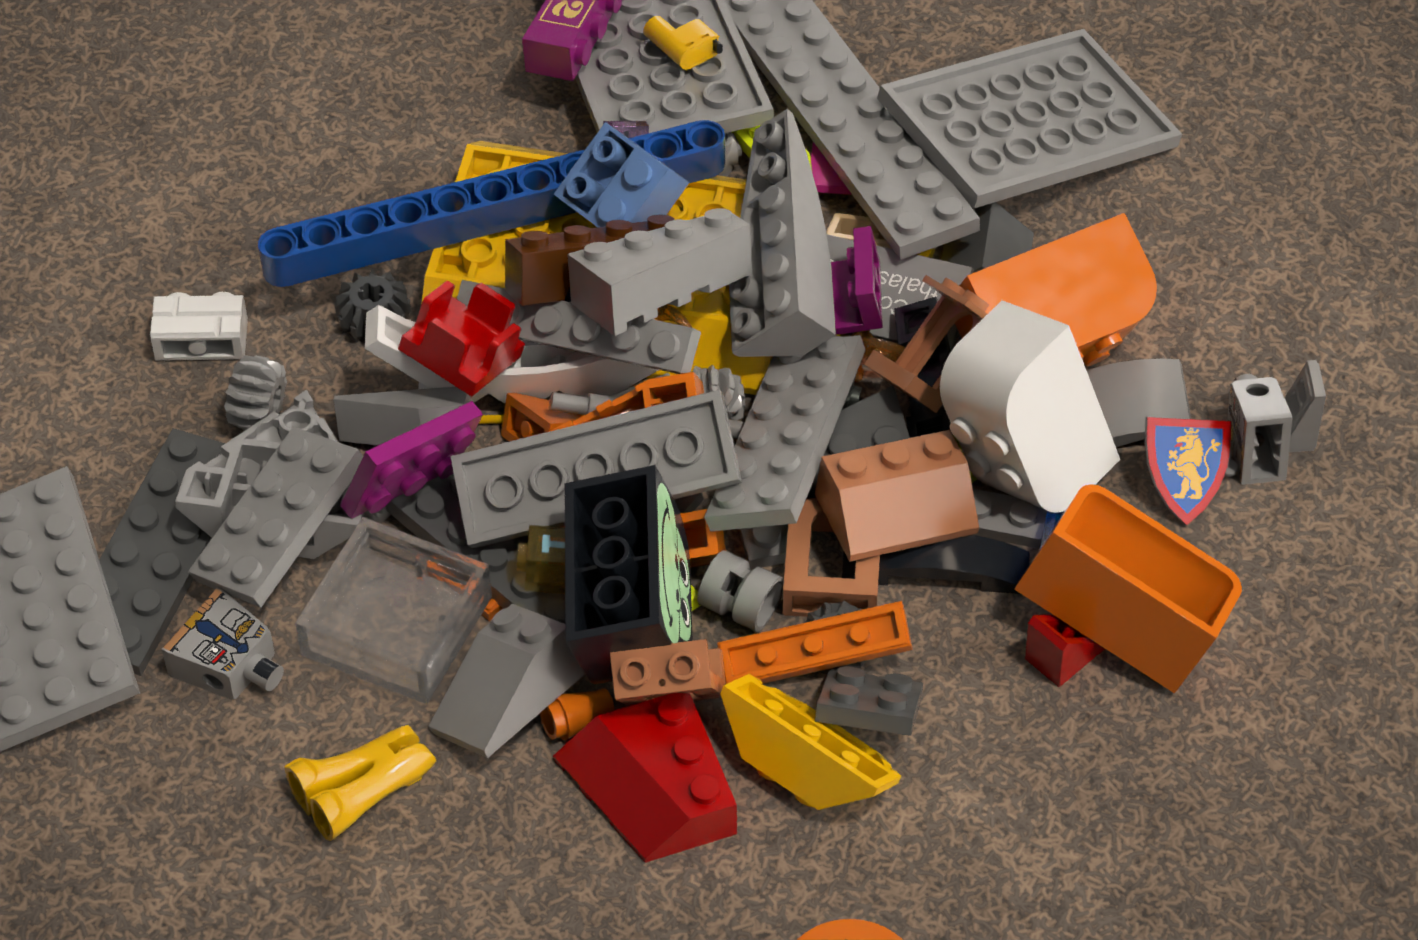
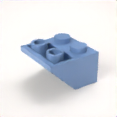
M605 122L554 195L596 227H605L606 223L612 220H625L636 223L647 221V218L652 215H667L690 182Z

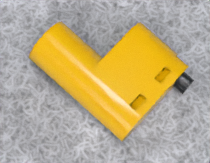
M654 16L644 26V35L684 70L691 69L717 54H721L723 51V45L718 41L720 36L700 19L692 20L675 29L661 16Z

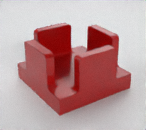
M447 280L423 299L416 323L409 331L402 335L398 350L472 397L521 357L525 343L518 338L522 328L515 323L510 325L515 304L485 284L479 283L473 288L468 306L452 297L455 285Z

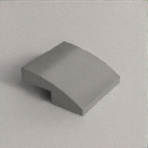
M1179 359L1131 360L1086 370L1116 447L1145 439V417L1191 419L1183 369Z

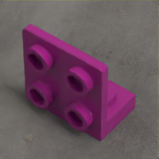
M871 226L853 228L854 247L847 248V260L831 262L836 335L883 328L880 259Z

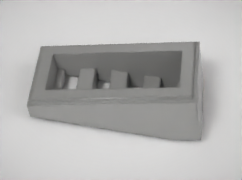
M1309 360L1305 363L1285 396L1292 414L1289 452L1314 451V448L1317 446L1326 393L1320 366L1316 360Z

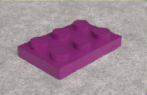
M471 401L366 451L340 506L351 519L367 511L373 514L383 509L391 499L399 495L411 496L415 494L426 482L438 476L441 479L448 478L454 474L450 456L464 453L466 448L474 441L476 437L474 432L483 413Z

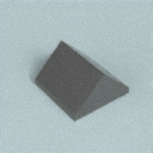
M994 202L974 209L980 218V231L944 244L941 260L972 267L973 273L1032 250L1034 233Z

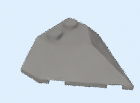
M305 390L294 398V405L281 414L273 411L222 445L221 454L206 464L198 461L186 469L175 500L176 509L213 538L293 426L337 441L324 418H320L315 411L313 399L308 391ZM348 487L298 557L315 559L360 531L365 513L351 519L340 506Z

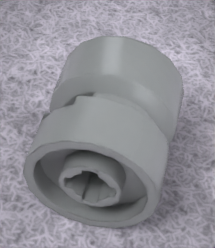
M722 550L712 560L702 579L697 601L699 605L719 615H726L732 612L734 622L755 632H760L769 622L779 604L783 593L784 578L762 567L750 570L749 561L726 550Z

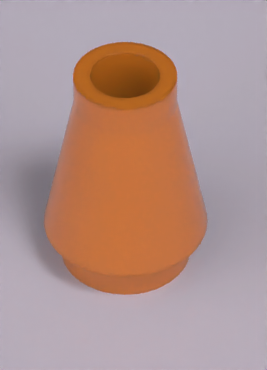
M605 688L597 691L561 694L540 713V718L549 738H561L566 741L575 736L596 716L614 711V703L610 693Z

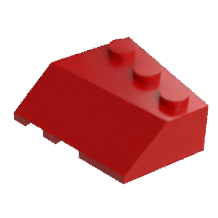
M670 693L598 715L553 755L555 763L563 771L566 770L578 783L580 791L589 801L593 800L609 818V823L645 863L737 834V804L690 693Z

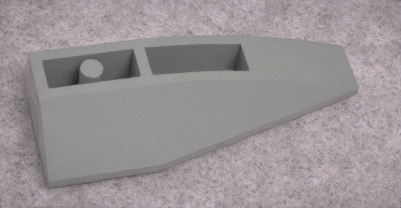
M786 109L771 120L765 121L754 132L740 216L742 220L750 224L752 274L729 284L732 353L738 357L803 356L836 335L832 268L819 195L794 115L790 110Z

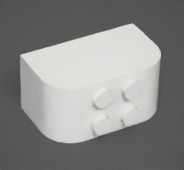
M1002 300L952 349L941 374V400L951 422L950 430L959 441L968 462L969 470L981 483L1049 512L1058 513L1067 509L1080 488L1090 484L1096 485L1121 460L1069 325Z

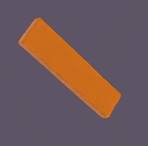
M902 601L717 642L718 648L722 649L726 684L747 674L760 679L762 684L913 650Z

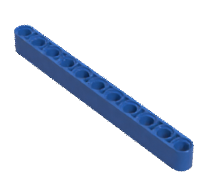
M700 120L629 138L690 183L715 177L725 167V133L721 125L714 121ZM585 150L270 229L263 233L258 241L263 277L266 282L273 286H291L576 213L574 209L556 197L554 193Z

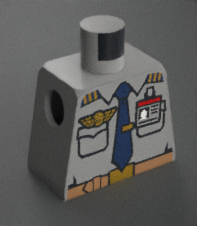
M1252 374L1240 375L1230 384L1227 421H1231V446L1235 461L1238 464L1237 470L1241 485L1284 481L1287 477L1292 427L1290 409L1277 379L1273 377L1257 378ZM1255 432L1260 433L1264 437L1263 445L1254 448V446H1259Z
M219 587L216 588L162 648L168 675L231 700L236 699L250 682L267 691H272L281 681L284 668L271 660L275 652L271 632L268 627Z

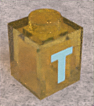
M529 525L528 544H518L517 571L526 572L525 591L565 594V527Z

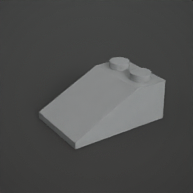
M511 604L509 607L496 613L493 620L481 629L475 637L428 726L430 731L434 735L489 758L585 675L566 643L565 624L515 604Z

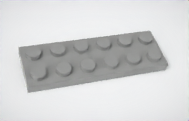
M860 335L848 337L834 336L803 356L772 357L734 446L742 483L716 489L704 517L710 531L797 523L818 471L821 457L825 453L866 349Z
M721 390L450 456L467 544L472 549L565 526L564 483L656 465L673 499L742 483L725 400Z

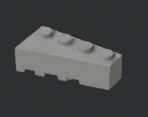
M716 208L708 210L704 216L694 219L669 221L665 224V227L655 230L632 231L627 233L625 238L608 243L593 242L587 244L583 250L568 254L571 304L612 335H619L627 331V322L638 317V321L645 323L658 317L657 308L671 304L680 307L691 302L692 292L698 290L711 293L751 275L750 224L728 209Z

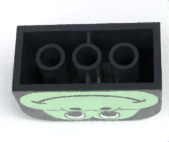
M656 465L564 483L566 643L591 683L613 681L610 652L671 645V643L693 641L691 571L687 536L677 504Z

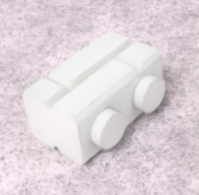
M176 292L169 296L154 297L150 335L155 361L241 359L245 355L248 320L243 295L217 292L212 296H190L186 293Z

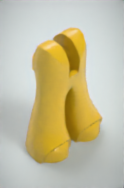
M405 725L351 751L317 760L297 758L285 765L284 768L295 799L308 816L312 814L315 826L323 837L328 841H332L387 795L401 787L410 786L421 780L422 776L434 766L436 758L426 745L419 743V737L409 725Z

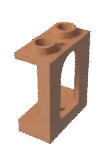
M926 275L922 281L941 294V298L896 362L873 350L864 365L902 392L937 413L943 404L940 395L941 375L933 387L922 381L917 375L957 320L963 316L972 315V330L987 315L985 311L989 304L968 289L964 290L947 277L942 283H939Z
M817 498L806 499L797 523L788 524L783 585V615L807 617L808 612L816 611L822 607L824 602L841 603L846 601L850 605L862 610L876 607L880 555L856 560L855 579L808 576L811 531H834Z
M707 639L671 643V645L610 652L615 700L628 706L670 693H690L693 701L721 698V690L723 685H726L722 649H708Z

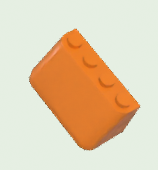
M1090 484L1080 488L1014 590L1175 694L1216 640L1241 595L1242 585L1237 575L1216 559L1106 488Z

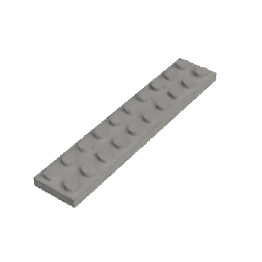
M725 0L748 54L900 260L980 231V218L955 185L939 170L877 99L879 86L813 0Z

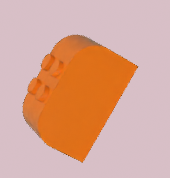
M1125 213L967 275L959 285L964 290L968 289L989 304L985 311L987 314L1003 300L1069 325L1086 367L1097 364L1110 356L1109 350L1120 345L1123 339L1151 310L1157 292L1153 269ZM972 315L963 316L955 322L962 338L971 331L973 324Z

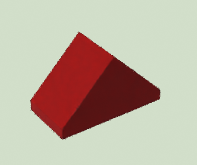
M1033 615L1028 622L1025 660L1058 687L1062 686L1105 650L1104 647L1054 615Z

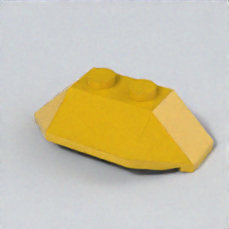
M750 674L723 685L720 695L741 758L755 767L762 777L775 781L792 792L800 803L814 807L817 810L874 797L899 783L901 775L898 771L892 769L891 764L878 751L839 725L815 722L816 710L806 703L777 688L764 686L760 679Z

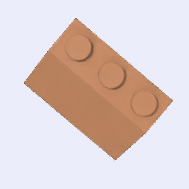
M950 430L821 457L815 496L849 562L973 535L979 531L968 462Z

